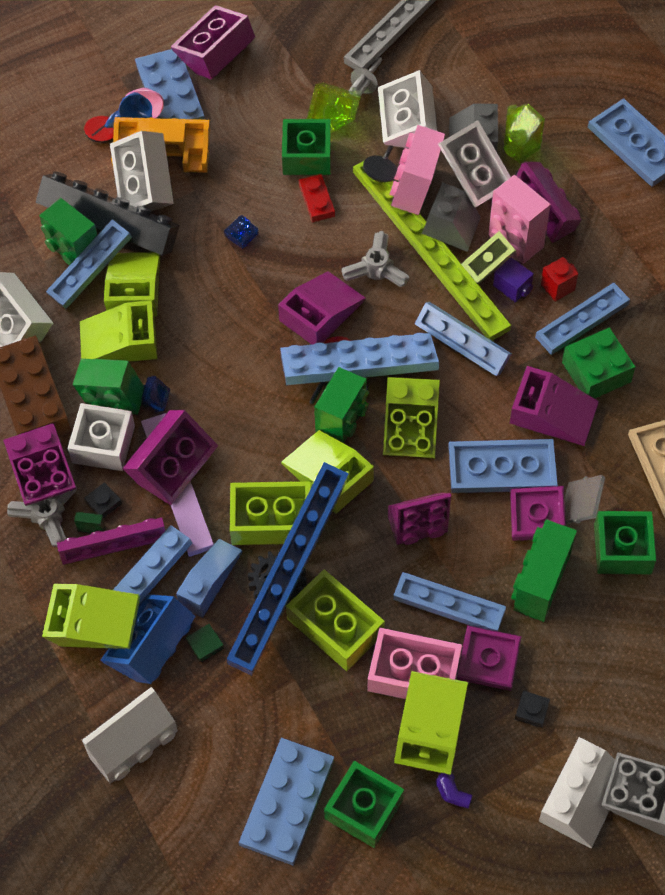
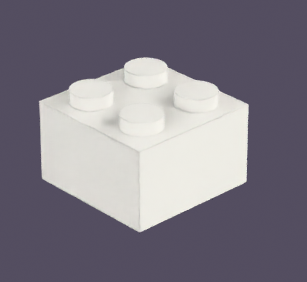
M81 403L68 445L72 463L123 471L122 468L125 465L135 428L132 411Z

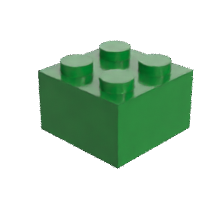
M283 119V175H330L331 119Z
M59 198L39 215L42 224L41 230L46 239V246L52 252H58L69 266L97 237L95 224L62 198Z
M610 327L570 344L564 349L562 364L578 389L594 399L632 382L635 365Z
M81 358L73 382L74 388L86 404L128 410L138 415L146 389L129 361Z
M341 367L337 368L314 407L315 432L320 430L342 443L345 442L347 437L351 438L357 427L356 421L359 416L363 417L369 406L366 403L369 390H366V378Z
M598 511L594 524L597 574H652L656 563L652 511Z
M353 761L324 808L325 820L375 849L404 800V789L360 763Z

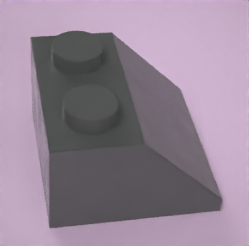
M474 103L449 118V137L478 120L497 152L498 104Z
M442 182L422 234L468 252L481 216L465 191Z

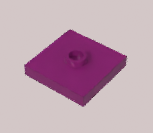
M564 486L510 489L512 541L533 540L537 527L543 528L546 519L566 526Z
M467 626L456 680L511 691L522 636Z

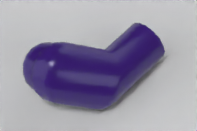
M440 773L436 780V786L442 799L445 802L469 809L472 795L458 791L453 780L455 777L452 773L451 775Z

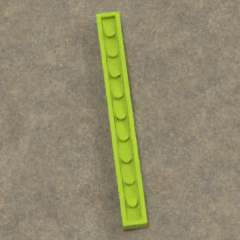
M364 161L353 166L355 176L484 336L493 341L509 332L511 324L444 242L422 234L426 220L421 214L416 215L391 206L394 196L389 194L394 181L379 182L373 180L364 172Z

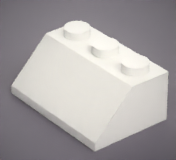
M420 70L378 87L383 143L385 145L408 148L405 145L409 133L414 134L417 125L437 131L432 85Z
M478 120L438 144L474 207L492 198L493 191L511 178Z
M140 131L110 144L118 197L129 200L132 206H143L151 211L174 204L163 133Z
M0 272V347L35 335L40 343L53 325V322L15 273Z
M151 687L89 734L82 742L91 761L107 781L112 783L114 780L119 781L130 772V768L137 762L142 763L152 755L153 750L160 744L165 745L175 737V733L178 730L174 719Z
M579 737L541 812L539 822L592 848L609 813V810L601 807L615 759L606 750Z

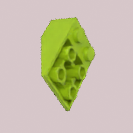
M155 252L117 253L108 264L105 278L104 303L106 311L128 302L152 300L154 314L157 316L160 254Z
M152 300L124 303L80 321L81 358L124 360L129 362L158 359L155 314Z
M388 377L383 455L435 458L440 380Z
M318 430L285 458L281 464L299 481H311V487L324 462L349 473L344 489L333 509V512L337 514L374 481V466L353 448Z
M54 584L42 637L61 647L130 649L141 596L139 594L79 584Z
M411 671L394 763L451 775L468 682Z

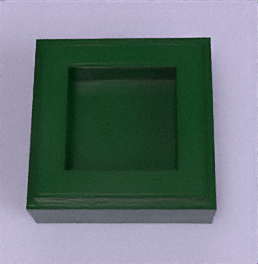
M76 512L74 522L78 532L91 534L96 531H105L106 526L102 515Z
M210 624L186 637L187 643L200 662L224 649L223 643Z

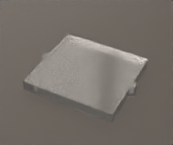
M603 475L590 478L585 476L581 480L568 483L564 500L566 524L574 522L579 524L581 521L596 518L605 481Z

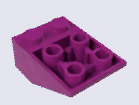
M327 271L296 287L278 304L279 321L310 344L323 343L366 298Z
M527 366L512 406L510 424L584 446L599 401L553 373Z
M54 423L3 440L25 506L76 489Z
M436 493L388 505V519L396 544L404 543L409 545L417 542L419 539L426 537L437 538L448 532L451 494Z

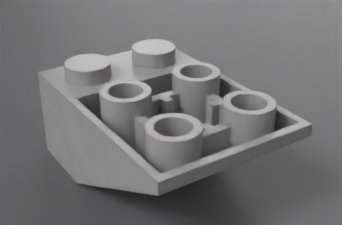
M617 752L601 807L665 836V766Z

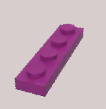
M150 518L141 523L121 525L116 529L104 532L96 531L79 538H67L57 543L58 552L63 565L155 543L165 532L162 518Z

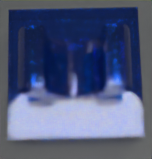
M240 215L224 230L225 237L242 249L259 234L258 228L243 215Z
M156 376L148 377L146 385H144L141 404L145 407L150 406L156 412L165 411L170 388Z

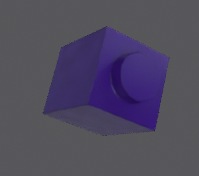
M510 257L495 271L493 286L516 303L522 296L526 297L533 288V273Z

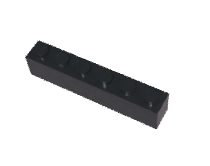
M54 171L53 174L42 176L35 203L49 208L59 198H62L94 223L97 229L103 230L111 220H114L131 234L132 238L129 242L160 255L172 253L180 225L172 222V218L165 215H154L149 208L143 206H132L127 199L108 196L109 192L105 190L88 188V184L83 181H71L67 179L66 174Z

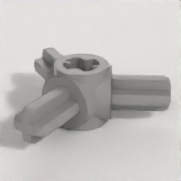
M384 231L375 233L373 246L368 250L366 256L362 257L361 262L342 268V275L346 281L367 275L368 278L374 280L386 278L397 286L404 287L409 280V276L393 266V260L389 259L390 254L387 251L389 236Z
M77 487L75 490L25 506L24 502L11 501L7 508L8 516L30 518L32 523H38L41 529L46 530L51 545L57 547L58 542L66 540L61 526L63 521L61 514L65 510L63 505L76 492Z

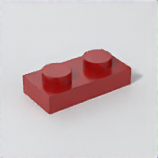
M322 174L299 179V187L311 221L316 222L335 217V209Z

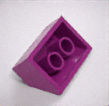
M215 5L179 38L171 48L195 74L212 80L256 37L248 15Z
M541 162L522 163L516 176L551 204L546 235L550 241L554 243L575 231L582 220L580 214L566 199L564 190L556 185L551 172L544 168Z
M169 410L122 469L139 486L166 503L173 504L218 445L185 410Z

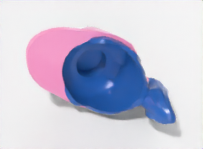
M140 88L127 93L119 105V110L108 118L105 127L114 128L115 117L157 118L163 110V97L149 88Z

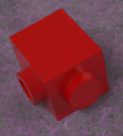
M562 257L543 268L541 286L556 302L575 291L578 271L572 263L569 264Z

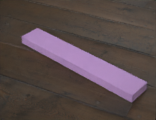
M166 413L141 421L146 438L165 417ZM190 481L173 504H170L179 531L192 541V545L187 549L189 557L208 551L214 545Z

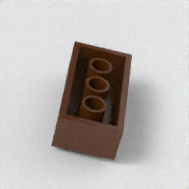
M35 335L0 347V388L17 435L54 423L58 437L71 433L65 410L37 336Z

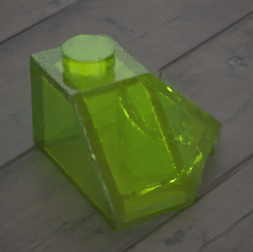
M324 82L315 84L307 119H331V133L355 120L361 97L344 88Z
M523 104L520 107L516 105L507 107L504 150L508 156L513 157L519 163L541 149L545 118L529 104Z

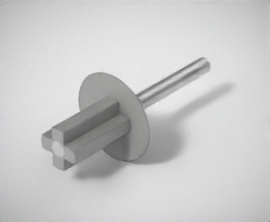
M379 57L369 70L358 68L352 72L351 82L353 85L349 89V94L353 95L354 99H358L363 93L368 94L376 90L377 79L373 73L382 62V58Z

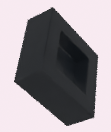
M105 482L84 497L85 503L95 514L102 515L103 518L122 505L121 499Z
M523 690L515 720L542 728L550 699Z

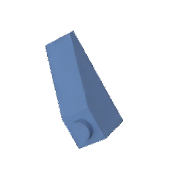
M218 539L188 573L176 593L178 601L190 612L203 618L241 556L242 550Z

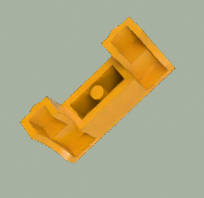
M115 117L113 142L140 131L163 133L166 155L183 157L184 172H208L209 120Z

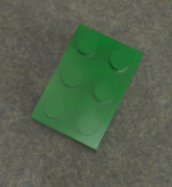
M547 519L543 528L537 527L532 540L531 550L527 551L523 561L522 572L518 573L513 586L514 591L511 597L515 601L513 611L542 622L545 621L571 556L577 530Z

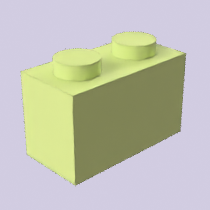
M498 231L461 265L480 284L517 251Z

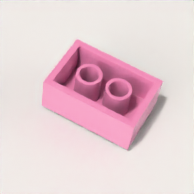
M417 125L414 134L409 133L405 145L409 149L405 148L399 162L400 165L394 178L398 182H393L389 194L394 196L391 206L419 215L433 178L441 150L438 144L443 141L444 133Z
M513 175L493 191L488 235L491 238L500 231L517 251L511 257L518 259L524 264L544 248L551 204L516 175Z
M379 628L368 676V691L406 699L411 671L456 680L462 645Z

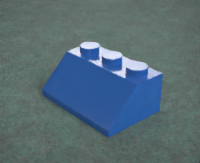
M148 594L138 607L130 649L108 648L101 661L136 682L151 684L159 677L161 668L167 659L175 653L177 644L188 633L191 623L196 616L173 596Z

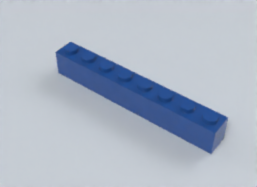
M323 463L227 657L228 665L251 676L253 675L344 489L349 473L328 463Z

